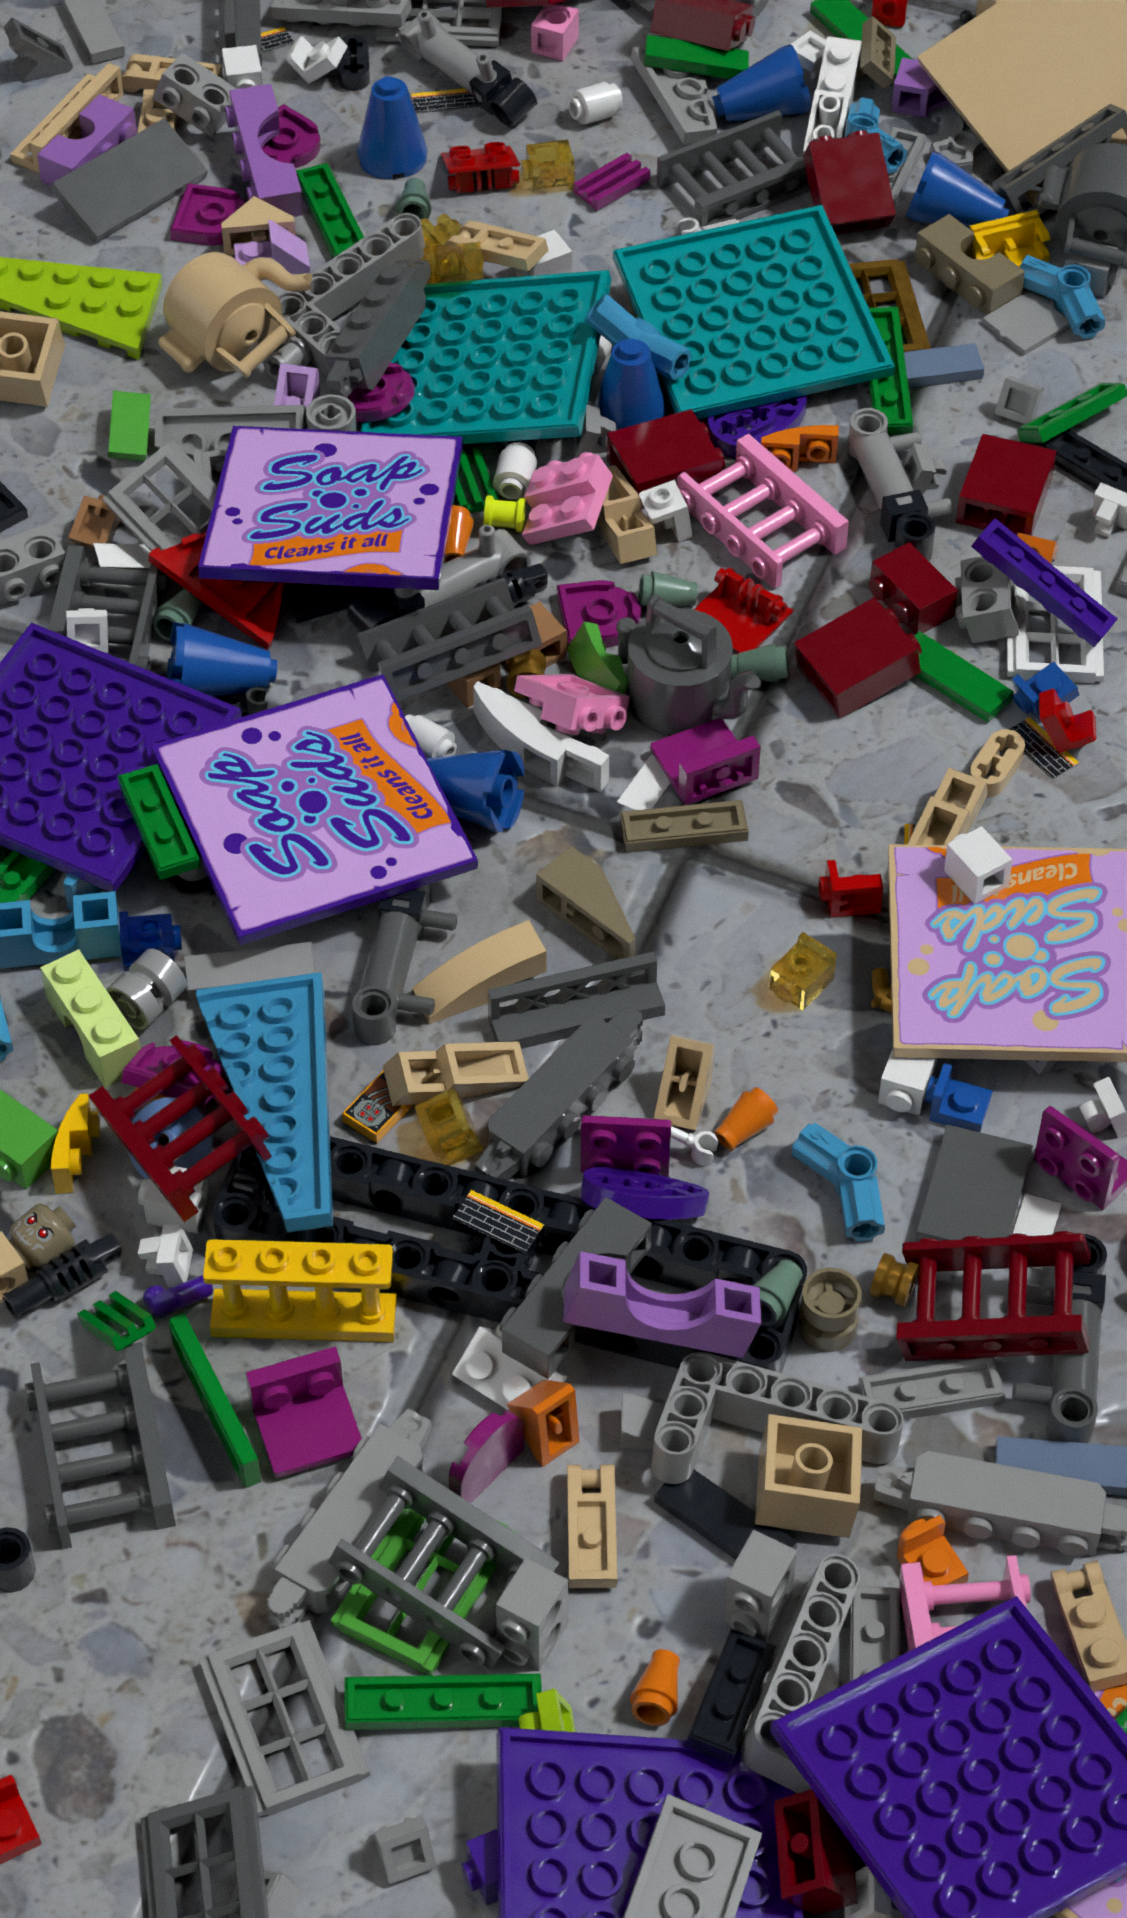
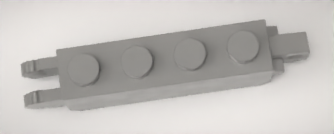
M407 1409L389 1428L379 1424L371 1437L365 1436L360 1440L353 1453V1461L345 1473L338 1472L328 1486L326 1499L318 1509L312 1508L307 1513L300 1527V1535L292 1546L285 1545L275 1559L273 1570L275 1571L276 1585L272 1589V1594H269V1599H267V1610H269L271 1628L277 1630L299 1622L308 1609L316 1614L330 1612L350 1585L349 1582L337 1574L335 1567L328 1563L335 1547L341 1538L354 1547L356 1546L388 1498L386 1492L380 1489L379 1486L397 1456L423 1472V1456L421 1451L432 1431L429 1419Z
M926 1451L918 1456L915 1468L879 1466L877 1471L873 1499L907 1510V1522H914L918 1519L928 1521L941 1515L946 1523L945 1529L964 1532L972 1538L986 1539L991 1537L1012 1541L1015 1545L1023 1548L1039 1546L1059 1550L1062 1554L1070 1557H1082L1084 1555L1095 1557L1097 1547L1114 1551L1119 1549L1120 1552L1121 1550L1125 1552L1127 1550V1509L1124 1506L1105 1503L1106 1492L1097 1482L932 1451Z

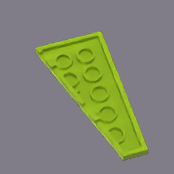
M0 257V309L10 313L16 309L27 313V315L56 318L59 321L61 332L75 337L82 335L92 337L98 340L99 346L111 349L113 346L127 350V356L139 360L163 286L162 274Z

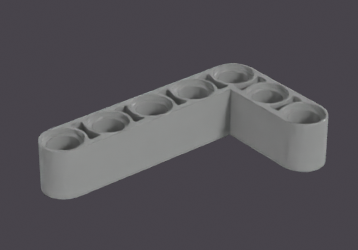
M404 213L395 216L311 273L312 281L310 286L312 290L300 292L286 290L278 296L282 306V317L295 330V336L307 343L313 357L311 364L326 377H328L329 367L325 356L342 331L332 319L363 299L384 266L395 264L397 259H407L411 266L425 255L426 246L421 220L416 215Z
M695 1352L686 1356L680 1364L655 1431L651 1469L653 1475L664 1483H683L693 1473L712 1419L764 1433L769 1414L862 1428L861 1460L875 1464H884L892 1461L898 1454L904 1417L901 1410L885 1401L710 1353Z
M830 1554L823 1558L806 1583L740 1744V1755L746 1766L796 1793L808 1791L811 1788L771 1734V1723L813 1701L860 1581L858 1567L851 1559L840 1554ZM828 1582H831L836 1588L832 1587ZM811 1619L817 1621L821 1626H818L815 1623H813ZM795 1658L802 1660L806 1666L797 1662ZM779 1697L787 1700L791 1706H788L781 1702ZM762 1737L768 1738L770 1741H772L775 1747L770 1746L766 1742H764Z

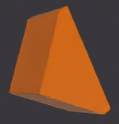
M542 1380L506 1404L508 1409L524 1422V1438L537 1462L542 1467L580 1442L576 1392L570 1383Z

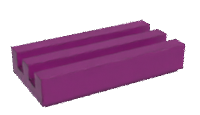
M625 153L574 182V193L597 211L649 181L651 170L647 167L641 169V162L637 159L632 162V156L629 153Z

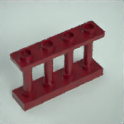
M176 1035L169 1041L180 1058L125 1098L120 1095L113 1099L103 1085L88 1095V1097L107 1125L185 1223L199 1212L189 1197L196 1192L193 1187L250 1146L254 1148L264 1162L270 1159L272 1155L263 1143L270 1137L255 1116L249 1120L244 1117L249 1111L237 1094L233 1091L226 1095L224 1092L229 1088L217 1070L212 1067L206 1071L204 1067L209 1064L197 1046L192 1043L186 1047ZM191 1072L199 1082L146 1121L138 1120L134 1124L131 1122L136 1117L134 1112ZM210 1096L219 1106L164 1147L159 1144L152 1149L150 1146L155 1142L154 1136ZM231 1121L239 1130L236 1135L183 1173L180 1169L174 1174L171 1173L170 1170L175 1167L174 1161Z
M1059 1231L1052 1235L1028 1236L1021 1233L998 1238L966 1236L960 1240L938 1241L933 1238H923L916 1242H905L902 1244V1254L906 1264L909 1262L919 1264L916 1319L912 1322L897 1323L896 1340L905 1361L1089 1353V1335L1082 1314H1072L1073 1265L1090 1264V1252L1084 1234ZM1055 1266L1053 1313L1049 1316L1027 1317V1267ZM1009 1268L1007 1315L1003 1318L981 1319L982 1270ZM963 1271L961 1317L957 1320L935 1321L937 1272Z

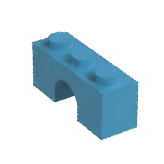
M115 891L74 895L73 910L68 915L56 919L37 916L31 909L30 900L0 903V969L49 964L76 950H80L86 960L123 956L121 924Z

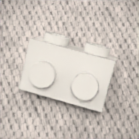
M498 1325L496 1330L480 1326L452 1375L509 1410L506 1405L540 1381L548 1379L502 1353L500 1325ZM556 1370L549 1380L565 1382L567 1376Z

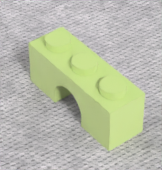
M76 950L40 967L46 999L65 1028L72 1024L74 1025L81 1039L85 1058L104 1087L106 1088L122 1080L123 1069L141 1049L139 1038L80 950Z

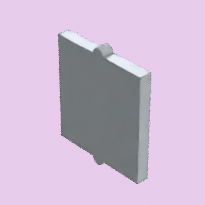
M1030 290L982 318V324L998 335L999 341L1008 343L1023 356L1070 328L1068 320L1054 309L1053 304H1047Z

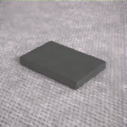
M947 1124L918 1225L916 1240L918 1241L923 1238H933L938 1241L960 1240L966 1236L998 1238L1011 1235L1033 1145Z

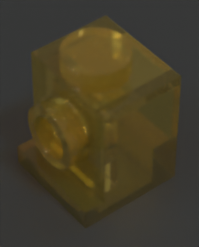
M568 139L526 144V160L520 161L523 182L530 181L533 190L566 186L568 191L574 190L575 161Z
M480 242L423 247L424 260L429 262L431 268L427 284L484 279V260L481 254Z
M802 932L798 936L797 943L771 968L769 989L782 1001L790 1002L803 1011L834 980L837 953Z
M455 1088L449 1089L415 1106L426 1140L441 1164L451 1166L484 1150L477 1136L469 1111Z

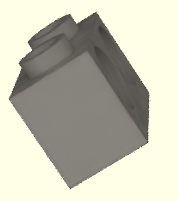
M182 52L162 73L152 99L212 138L226 122L224 107L230 105L229 90L237 88Z
M48 523L0 540V606L59 584L66 553Z
M982 556L960 560L961 577L955 578V586L958 590L957 595L959 600L962 601V606L956 607L960 629H967L972 644L1019 635L1017 591L1013 581L993 564L984 560Z
M753 1530L727 1575L723 1621L729 1623L733 1630L751 1637L755 1636L767 1642L792 1597L797 1550Z
M525 1558L496 1603L497 1641L506 1646L502 1655L510 1662L519 1666L527 1664L540 1670L568 1625V1579Z

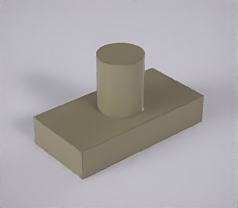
M873 16L862 25V44L856 79H860L867 74L884 89L894 82L896 36Z

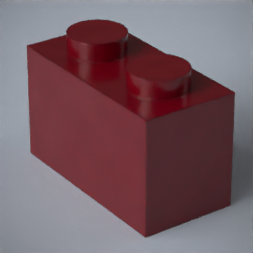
M910 542L872 561L869 589L872 595L878 601H882L887 607L891 608L896 614L899 623L906 625L915 635L919 631L925 633L955 616L958 590Z
M812 1789L775 1800L781 1899L813 1915L857 1904L853 1846Z

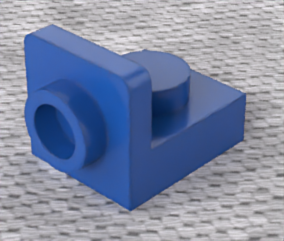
M1054 661L1026 682L1019 674L1011 679L1016 691L1012 695L1014 702L1025 715L1031 712L1040 723L1042 722L1040 721L1039 693L1054 688L1061 701H1067L1068 703L1080 695L1077 686Z
M944 1063L939 1078L931 1076L924 1101L931 1103L929 1121L981 1132L993 1090L951 1079L953 1065Z

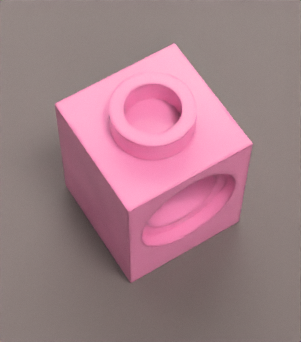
M557 3L544 6L531 25V53L563 62L579 38V9Z

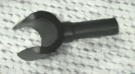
M261 687L250 688L246 692L245 701L236 702V704L231 705L241 708V714L245 713V715L267 710L268 702L265 701L266 690Z

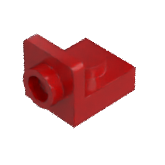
M873 0L871 17H875L882 25L903 27L906 21L909 0Z
M1054 688L1039 693L1040 721L1058 753L1073 748H1081L1097 739L1096 716L1092 710L1074 715L1070 704L1067 701L1062 702Z
M826 861L825 876H819L818 888L820 900L828 902L831 918L881 913L883 896L881 874H857L839 877L836 861Z
M13 1775L0 1778L1 1865L42 1845L40 1836L20 1796Z

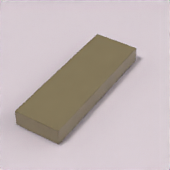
M742 800L620 812V826L625 853L748 841L749 830Z

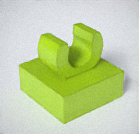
M555 1688L536 1694L539 1712H531L519 1717L520 1729L576 1732L571 1705Z

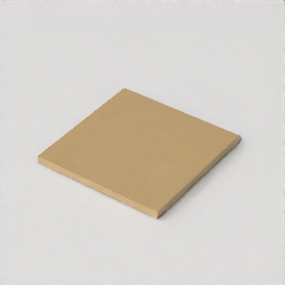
M1001 0L918 55V63L1007 173L1107 105L1113 104L1124 109L1127 113V0ZM1123 128L1112 134L1110 143L1127 144V137ZM1028 190L1024 195L1035 206L1039 191Z

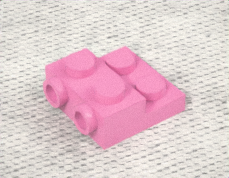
M584 452L578 458L568 462L550 461L547 466L534 470L524 498L531 506V511L522 536L529 546L594 530L613 477L598 454Z
M572 674L517 675L514 691L530 697V704L543 707L541 719L556 724L555 730L558 732L579 735L580 730L604 734L606 733V728L617 731L624 727L630 696Z

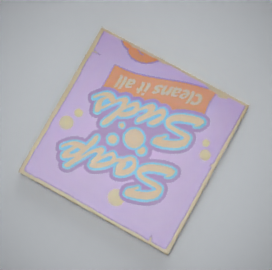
M888 845L893 1057L1127 1062V849L1001 846L1013 859L1009 887L974 904L944 871L947 845Z

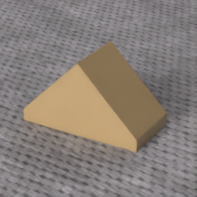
M253 196L221 223L224 254L228 256L235 255L234 244L270 241L268 220L274 221L295 235L294 216Z
M675 1035L670 1036L654 1119L670 1120L673 1126L697 1130L712 1082L714 1044Z

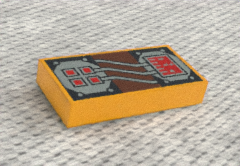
M383 1070L342 1113V1121L377 1144L413 1105L392 1106Z

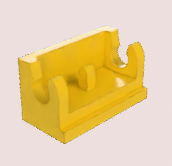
M1037 210L970 225V230L974 232L971 258L978 260L988 259L1000 252L1019 267L1027 255L1049 263L1050 254L1043 242L1050 241V235Z

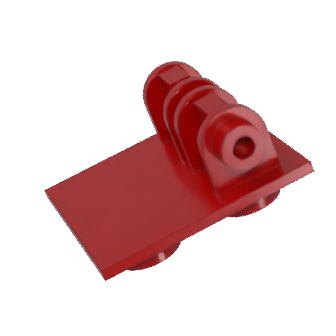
M504 142L486 143L484 148L470 150L469 146L465 145L453 146L449 148V152L441 153V158L448 173L454 174V176H447L448 190H455L456 194L474 192L472 171H475L477 191H481V170H485L488 190H492L491 169H493L495 189L513 188V184L520 183L519 170L512 169V167H519L520 163L511 146H505Z
M720 568L716 572L714 581L718 583V586L694 609L712 616L726 628L732 640L733 651L737 654L758 648L793 613V609L783 602L781 595H774L764 589V586L761 584L754 586V580L750 578L744 581V577L735 573V570L732 568Z

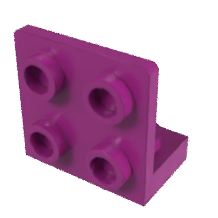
M722 718L657 740L650 745L651 753L685 805L759 778L761 746L754 736L737 741Z
M1048 1106L1043 1111L1033 1160L1038 1162L1039 1166L1047 1174L1057 1176L1073 1188L1081 1199L1092 1202L1101 1210H1104L1127 1188V1160L1054 1107Z
M582 1116L580 1173L595 1167H613L669 1177L671 1121L665 1119Z
M336 1346L245 1372L249 1402L275 1477H283L353 1456L362 1437L343 1386L341 1360Z

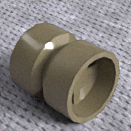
M823 1268L809 1275L803 1284L799 1331L806 1343L819 1351L834 1352L842 1350L850 1345L857 1335L862 1290L859 1282L851 1273L840 1268Z

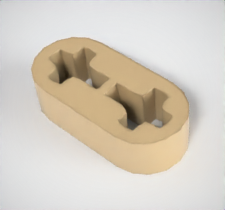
M998 730L989 737L973 761L969 775L987 782V797L999 795L1020 766L1025 749L1023 737L1013 730ZM1006 747L1009 748L1003 757L998 755L999 750L1003 751ZM991 770L995 771V776L991 775L988 779H985Z

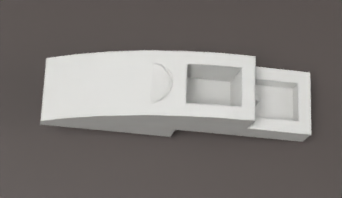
M827 36L803 154L808 144L817 137L828 135L832 136L833 139L844 138L850 104H852L861 41Z
M479 681L473 686L474 714L482 728L501 750L516 751L520 755L526 770L556 787L566 776L599 792L603 790L609 782L608 754L595 746H588L564 733L547 727V721L541 719L542 710L536 705L525 703L507 695L498 688H492Z

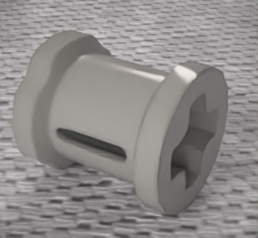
M296 336L293 338L289 337L284 343L285 346L276 353L270 354L263 361L266 372L274 381H278L280 363L305 367L312 362L311 350L303 339Z

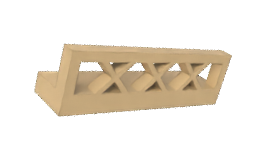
M108 63L96 76L87 74L10 153L11 162L40 173L37 154L58 134L69 139H82L79 113L99 94L114 101H118L124 95L120 67ZM30 151H32V157L27 155Z

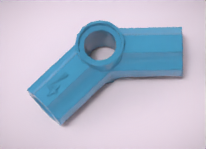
M861 97L859 101L850 104L844 137L860 130L867 131L868 134L879 132L887 173L897 172L899 167L906 161L908 150L903 148L902 143L878 128L880 108L876 107L873 99Z
M1029 255L1024 258L1020 266L1025 271L1023 288L1053 299L1054 307L1065 314L1074 334L1079 335L1081 339L1094 338L1099 331L1104 329L1106 319L1089 287L1091 277L1087 269L1078 265H1067L1059 268Z
M602 295L588 311L584 321L612 345L625 339H637L644 342L650 349L657 373L674 381L676 378H683L688 371L692 357L688 348L662 336L649 322L641 318H634L609 295Z
M817 1123L808 1124L799 1133L797 1140L792 1146L791 1155L835 1184V1190L840 1197L846 1237H851L856 1242L872 1241L874 1237L884 1234L885 1223L876 1175L878 1163L876 1155L864 1146H849ZM852 1173L860 1174V1176L852 1175Z

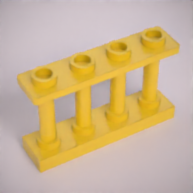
M208 1240L203 1271L204 1283L220 1284L223 1288H214L210 1321L211 1337L394 1342L397 1308L396 1294L380 1293L379 1290L389 1289L391 1286L393 1247L388 1244ZM241 1285L268 1286L269 1290L241 1289ZM287 1286L315 1287V1291H288ZM333 1288H359L361 1293L334 1292Z

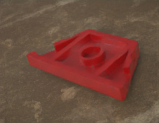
M207 532L192 534L182 538L180 544L162 551L158 547L148 554V561L266 650L271 648L286 583L199 578L198 565Z

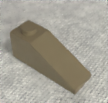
M570 846L536 874V900L616 960L635 956L636 938L602 868L594 858L589 855H583Z

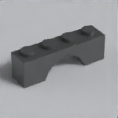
M606 1197L595 1211L592 1209L588 1210L579 1223L578 1233L570 1243L565 1241L558 1247L553 1256L552 1265L544 1276L538 1274L532 1280L527 1289L526 1298L518 1308H510L505 1314L499 1328L502 1332V1353L549 1380L575 1345V1325L564 1323V1286L579 1252L625 1260L627 1271L630 1275L651 1248L652 1223Z

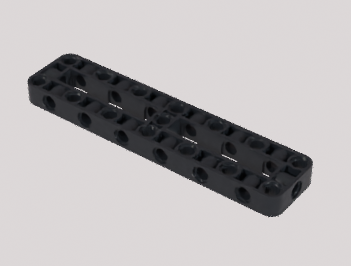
M330 1136L332 1200L485 1238L480 1253L475 1252L474 1256L452 1251L441 1248L440 1243L388 1230L387 1234L354 1226V1221L334 1216L333 1226L287 1232L279 1209L274 1205L275 1199L257 1153L252 1146L233 1159L214 1203L212 1216L216 1240L391 1245L393 1247L391 1286L389 1289H379L380 1293L396 1294V1297L501 1323L510 1308H518L524 1301L532 1280L538 1274L544 1276L543 1273L530 1270L536 1252L554 1256L556 1250L563 1242L567 1241L570 1243L578 1233L579 1223L585 1213L590 1209L595 1211L596 1208L586 1204L581 1198ZM347 1172H357L354 1174H345ZM471 1190L544 1224L526 1253L452 1219ZM433 1193H441V1195H437V1196L430 1195V1194H433ZM644 1218L652 1223L651 1248L632 1271L631 1276L691 1291L706 1286L714 1279L752 1286L781 1260H790L799 1266L803 1275L785 1318L772 1326L760 1325L743 1358L575 1325V1343L679 1369L681 1362L689 1354L705 1352L782 1373L800 1315L803 1284L807 1279V1265L799 1254L789 1250L665 1219ZM236 1222H241V1223H242V1224H239V1225H230V1224L236 1223ZM504 1251H513V1252H515V1253H513V1254H503L502 1252H504ZM690 1258H699V1259H702V1260H701V1261H692V1260H689V1259H690ZM404 1266H414V1267H415V1268H412V1269H402V1267H404ZM491 1288H500V1289H502V1290H501V1291L494 1292V1291H489L488 1289H491ZM764 1355L768 1359L759 1360L752 1356Z

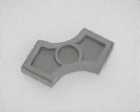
M957 118L955 132L945 140L932 143L929 155L931 156L932 151L941 153L967 173L972 174L974 158L987 150V148L964 119Z

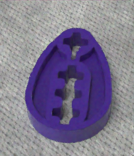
M804 395L708 417L710 440L715 448L719 447L724 456L736 459L737 440L743 436L750 434L761 444L763 436L799 427L806 415L807 397Z
M595 1167L584 1171L579 1197L586 1204L596 1209L606 1197L642 1218L688 1219L705 1215L709 1191L699 1185L657 1174L613 1167Z

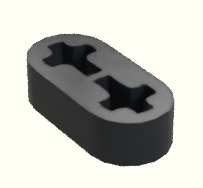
M348 35L341 38L348 47L338 64L339 83L346 90L358 91L366 88L370 82L369 47L364 37ZM350 52H357V55H350ZM351 71H357V73L351 74Z

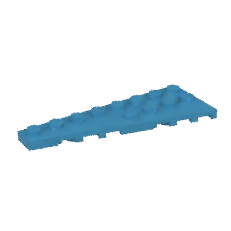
M322 972L196 990L200 1011L231 1090L237 1094L249 1111L244 1117L249 1120L255 1116L270 1137L263 1143L272 1157L264 1162L258 1153L257 1156L287 1232L333 1226L325 992Z

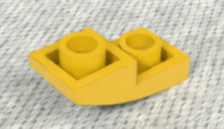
M79 1094L71 1104L55 1139L51 1160V1173L56 1194L74 1192V1175L82 1174L81 1155H92V1137H100V1114L98 1111H91L89 1094Z

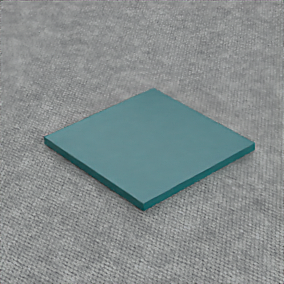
M822 205L613 250V261L636 318L649 322L662 336L688 348L692 354L689 369L683 378L679 377L673 381L660 374L675 414L692 409L697 419L894 375V363Z
M609 270L426 284L424 287L426 296L425 309L391 361V363L400 364L403 370L412 377L415 386L414 396L410 403L397 414L379 421L363 422L360 432L462 437V444L581 436L601 334L585 322L584 319L590 308L602 295H609L612 281Z

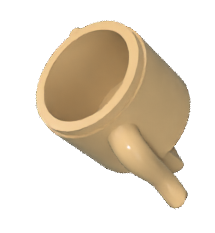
M220 252L200 255L180 269L166 291L163 312L171 330L159 338V346L179 363L181 368L187 373L195 371L198 365L206 360L217 370L225 372L237 370L244 377L248 378L251 372L289 337L293 338L296 335L295 330L282 317V306L278 296L261 281L269 280L284 290L300 292L312 290L310 286L312 274H291L272 258L259 257L241 265L233 257Z

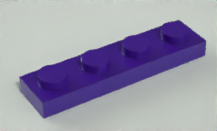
M996 518L971 545L974 550L981 554L984 560L998 568L1017 587L1026 591L1043 605L1049 613L1054 614L1070 627L1078 637L1087 641L1091 646L1095 647L1118 620V618Z

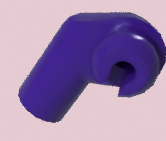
M203 1275L167 1290L160 1285L151 1286L144 1292L142 1301L148 1307L147 1311L149 1314L164 1317L212 1296L213 1286L212 1284L204 1283Z

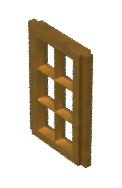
M890 259L850 263L849 266L855 279L862 281L865 291L863 297L869 308H877L876 304L896 302V306L899 309L901 329H904L908 343L903 344L904 352L931 349L905 261ZM888 277L892 292L873 294L869 279Z

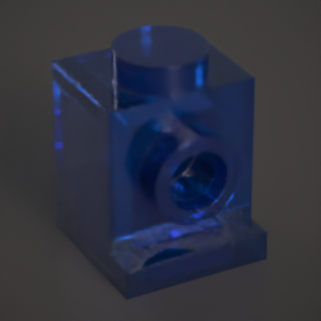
M128 911L119 912L120 949L124 971H130L131 964L147 949L159 950L175 962V951L183 950L181 925H173L172 914L129 916Z

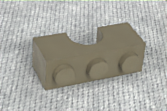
M950 214L917 232L914 260L983 314L988 315L1022 295L1025 271L1000 252L988 259L978 260L971 258L974 232Z

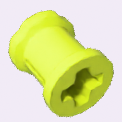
M487 495L484 508V525L514 528L517 533H522L525 523L526 499L519 498L518 501L494 500L493 496Z

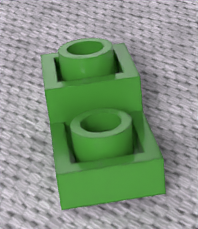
M113 390L108 458L146 461L151 394Z
M584 621L567 648L575 672L580 678L624 694L628 683L620 655L606 653V646L602 641L598 624Z

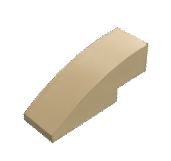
M616 465L607 467L613 477L597 523L610 549L620 564L657 555L655 528L642 512L639 495Z
M948 767L935 796L930 797L907 845H947L956 836L963 833L967 834L988 795L987 782Z
M527 920L492 935L454 956L412 987V993L416 996L433 998L435 1000L433 1014H424L427 1022L432 1024L487 1004L488 989L514 984L547 972V951L532 924Z
M519 1042L444 1044L437 1051L398 1052L383 1065L392 1106L418 1105L469 1098L519 1087L529 1079Z

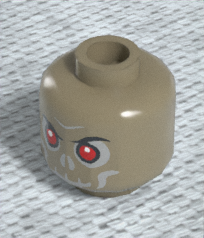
M36 1204L10 1226L9 1233L12 1239L9 1242L21 1257L28 1270H32L34 1267L38 1268L44 1263L50 1264V1259L54 1257L59 1258L62 1252L72 1249L75 1245V1239L70 1232L77 1226L60 1206L52 1211L44 1204Z

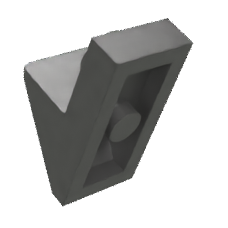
M12 17L3 27L10 41L8 43L9 47L18 55L14 60V66L21 81L29 82L70 72L73 68L63 45Z

